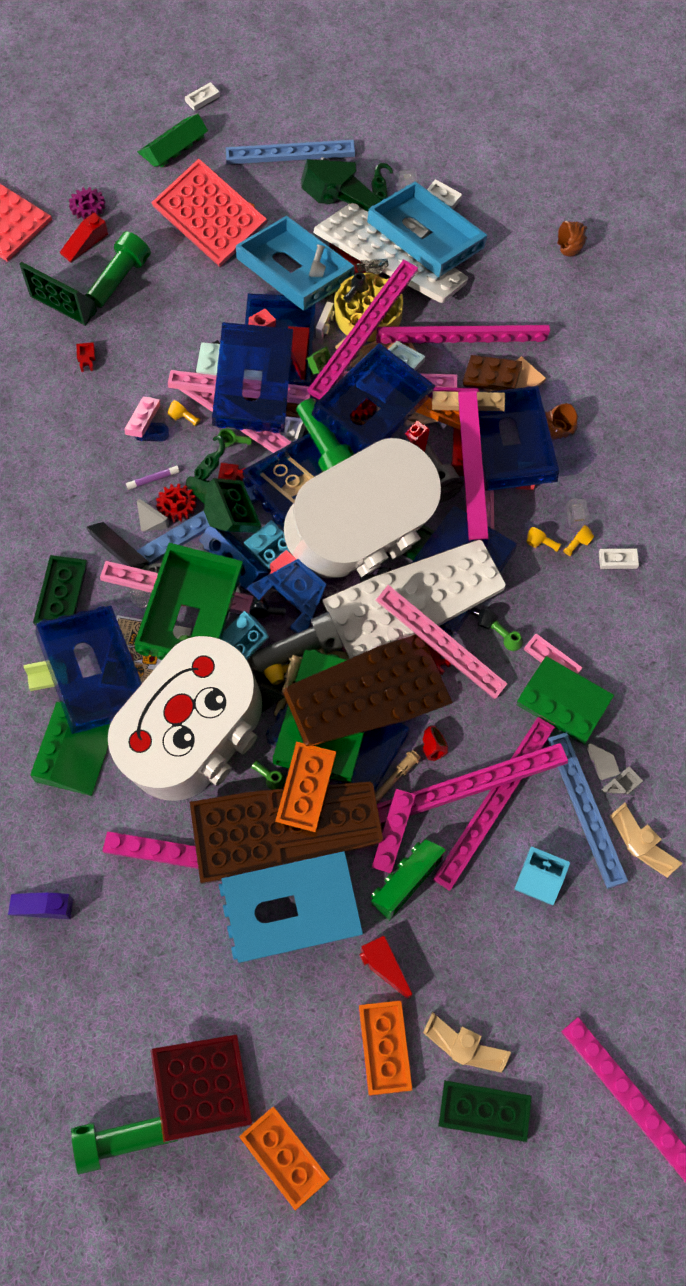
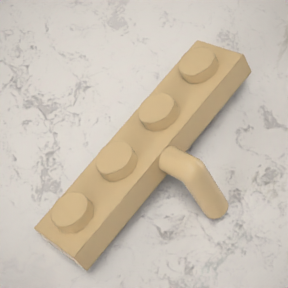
M433 391L432 410H459L458 392ZM477 392L478 411H504L505 393Z

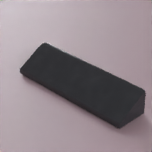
M104 522L86 527L89 534L122 564L142 569L149 563L147 559Z

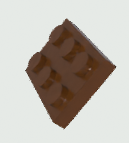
M471 355L463 379V386L515 393L522 369V361Z

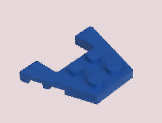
M296 559L246 588L260 600L271 587H274L301 611V615L289 627L297 634L308 629L326 583L304 563Z

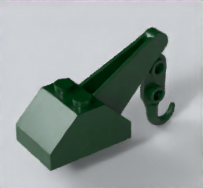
M307 159L301 177V188L318 203L333 204L341 200L348 204H357L365 211H369L370 207L388 198L386 180L381 174V169H388L390 174H393V170L386 163L378 164L374 170L371 192L354 177L356 173L355 162Z
M217 435L212 440L219 441V448L216 452L208 454L195 469L194 477L189 476L186 479V486L205 504L204 513L210 527L230 532L256 533L262 526L243 481L213 478L211 481L206 480L219 466V459L225 452V441L221 436Z

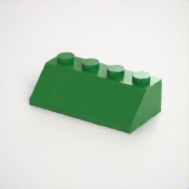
M197 113L186 117L137 152L154 167H163L169 163V158L172 157L174 159L179 156L183 148L187 150L193 146V141L196 140L198 142L203 139L208 129Z
M427 839L422 843L418 842L411 850L413 854L409 858L404 857L399 863L398 871L395 874L391 872L385 879L386 884L383 888L380 889L378 887L371 895L373 898L371 905L390 921L443 860L446 852L443 847Z

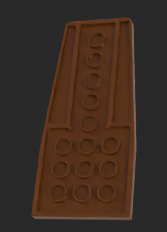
M416 634L373 648L291 684L283 690V694L306 746H313L402 723L453 703L426 642Z
M359 782L328 785L316 832L275 822L284 789L252 791L189 802L200 883L206 884L222 881L221 878L345 851L346 853L380 844L383 841L373 783Z

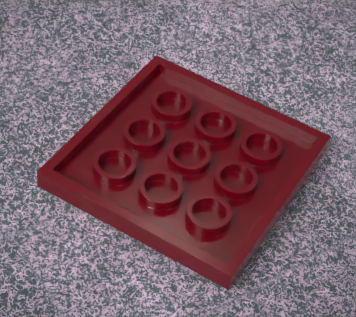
M237 1034L150 1050L163 1142L252 1125Z

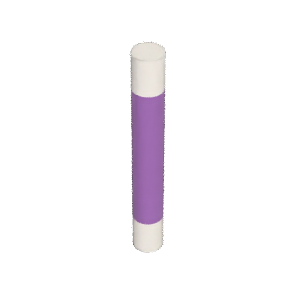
M178 466L128 482L126 486L130 490L179 473Z

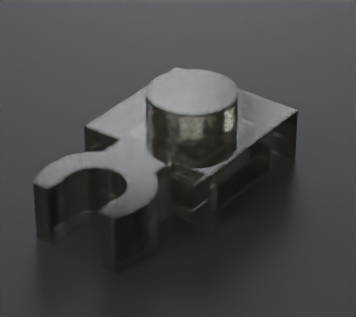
M388 259L361 260V264H356L357 271L366 270V272L380 274L389 266Z

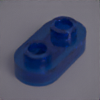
M150 423L143 437H134L139 441L162 442L168 439L169 429L164 423Z

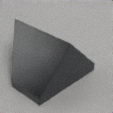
M263 674L255 677L262 696V712L285 698L280 684L272 685Z

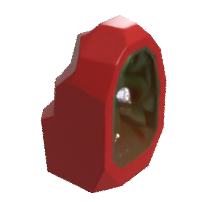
M432 725L424 730L423 752L430 761L439 760L448 753V745L443 735Z

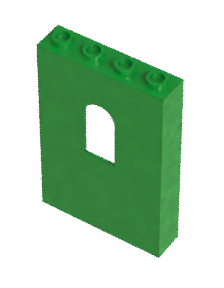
M168 543L134 643L135 651L143 656L151 655L159 660H163L174 646L183 641L177 639L173 634L181 605L200 609L190 638L207 636L221 640L243 570V561Z
M314 649L310 651L305 650L295 683L344 662L346 659H342L335 654H322ZM289 705L273 754V764L290 768L296 742L303 743ZM365 732L313 745L337 752L330 779L344 783L352 782Z

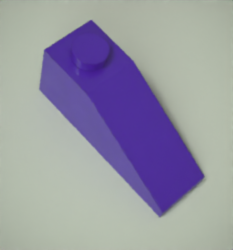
M49 892L11 894L8 915L70 920L73 898L70 894Z

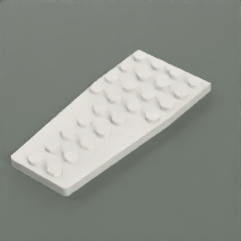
M349 203L314 228L313 233L389 276H392L403 259L418 267V272L408 286L440 303L447 301L467 284L468 276L456 268L451 269L440 277L436 276L367 222L368 211L360 208L357 204Z
M476 540L370 578L327 597L322 602L333 620L349 659L378 646L415 635L413 631L375 601L387 585L391 586L436 625L440 626L504 591L505 582L483 541Z

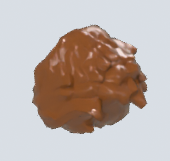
M565 220L558 230L559 239L557 244L561 246L560 251L563 255L573 257L583 248L587 239L585 236L587 226H584L583 223Z
M560 404L544 413L543 423L551 439L566 438L570 434L573 435L577 430L578 415L571 404Z

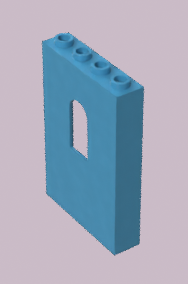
M416 181L370 207L368 211L367 222L438 277L485 247L487 234ZM405 218H413L429 229L432 234L422 239L407 228L402 221Z
M288 216L283 217L236 245V256L240 262L303 311L338 290L342 282L354 276V265ZM317 244L325 246L320 261L326 266L323 277H310L309 273L317 250ZM283 252L301 264L302 267L290 273L273 260L272 257L276 253Z
M345 851L221 878L222 884H219L221 897L225 896L226 899L223 910L225 917L230 919L231 925L227 926L229 939H234L235 946L231 947L233 960L238 959V963L363 935ZM294 895L298 916L269 923H261L256 919L255 908L258 904Z

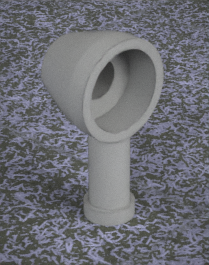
M317 244V250L309 273L310 277H323L326 266L320 261L325 246Z

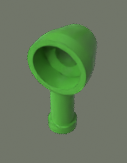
M228 428L222 429L218 434L227 441V443L225 442V448L232 446L234 443L251 445L252 438L249 436H237L233 430Z
M498 621L493 623L491 628L504 638L503 643L506 649L517 651L522 647L523 639L520 633L516 631L509 633Z
M258 760L253 763L251 768L266 778V785L270 790L282 789L284 787L286 779L282 772L277 770L269 771ZM278 776L279 779L277 781L272 780V777Z

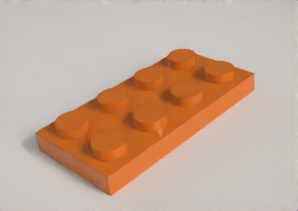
M296 742L275 822L316 832L336 751L316 746H306L304 743Z
M392 1001L359 1005L368 1095L412 1091L402 1002Z
M274 1106L239 1136L295 1211L330 1180Z

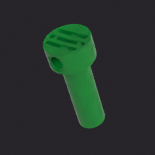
M123 232L114 244L116 255L85 294V296L92 298L95 301V305L99 308L104 306L132 267L141 268L151 255L148 245L132 232Z
M306 399L297 406L296 411L322 455L318 464L323 472L355 455L349 445H341L315 399Z
M160 1117L97 1132L94 1123L71 1128L73 1153L78 1175L101 1170L100 1160L178 1141L163 1142Z

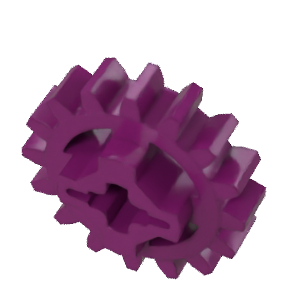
M83 187L82 191L76 190L77 194H71L72 198L69 199V207L73 216L77 215L78 219L83 217L84 220L94 212L97 215L98 213L103 214L102 209H105V199L97 189L92 191L91 187L88 190H85Z

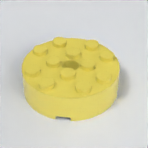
M363 273L368 281V288L362 293H356L350 303L345 302L343 297L350 291L351 280L354 276L341 283V287L335 293L334 311L335 321L344 334L348 335L389 278L379 277V274ZM402 294L377 327H399L403 312ZM377 328L367 342L376 341Z

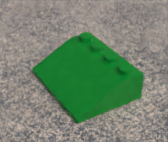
M546 656L526 685L516 705L532 715L543 719L561 732H567L568 736L585 745L614 694Z
M56 702L30 774L34 782L92 796L109 747L108 732L112 720L76 706Z

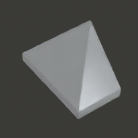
M141 499L137 500L141 531L161 530L169 527L166 516Z

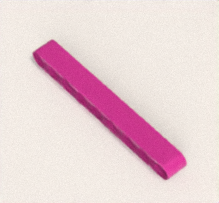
M459 391L458 401L469 540L488 539L477 391Z

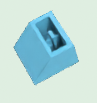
M272 520L244 541V547L268 570L270 569V563L287 550L289 552L284 532Z
M244 611L223 632L221 640L235 647L247 660L269 636L258 620Z
M531 846L514 890L553 906L564 882L570 862Z

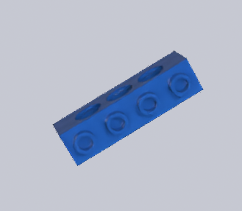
M209 525L200 537L199 541L203 544L206 551L232 558L233 555V559L243 561V570L239 580V585L243 589H246L249 585L259 581L269 573L229 531L213 528Z

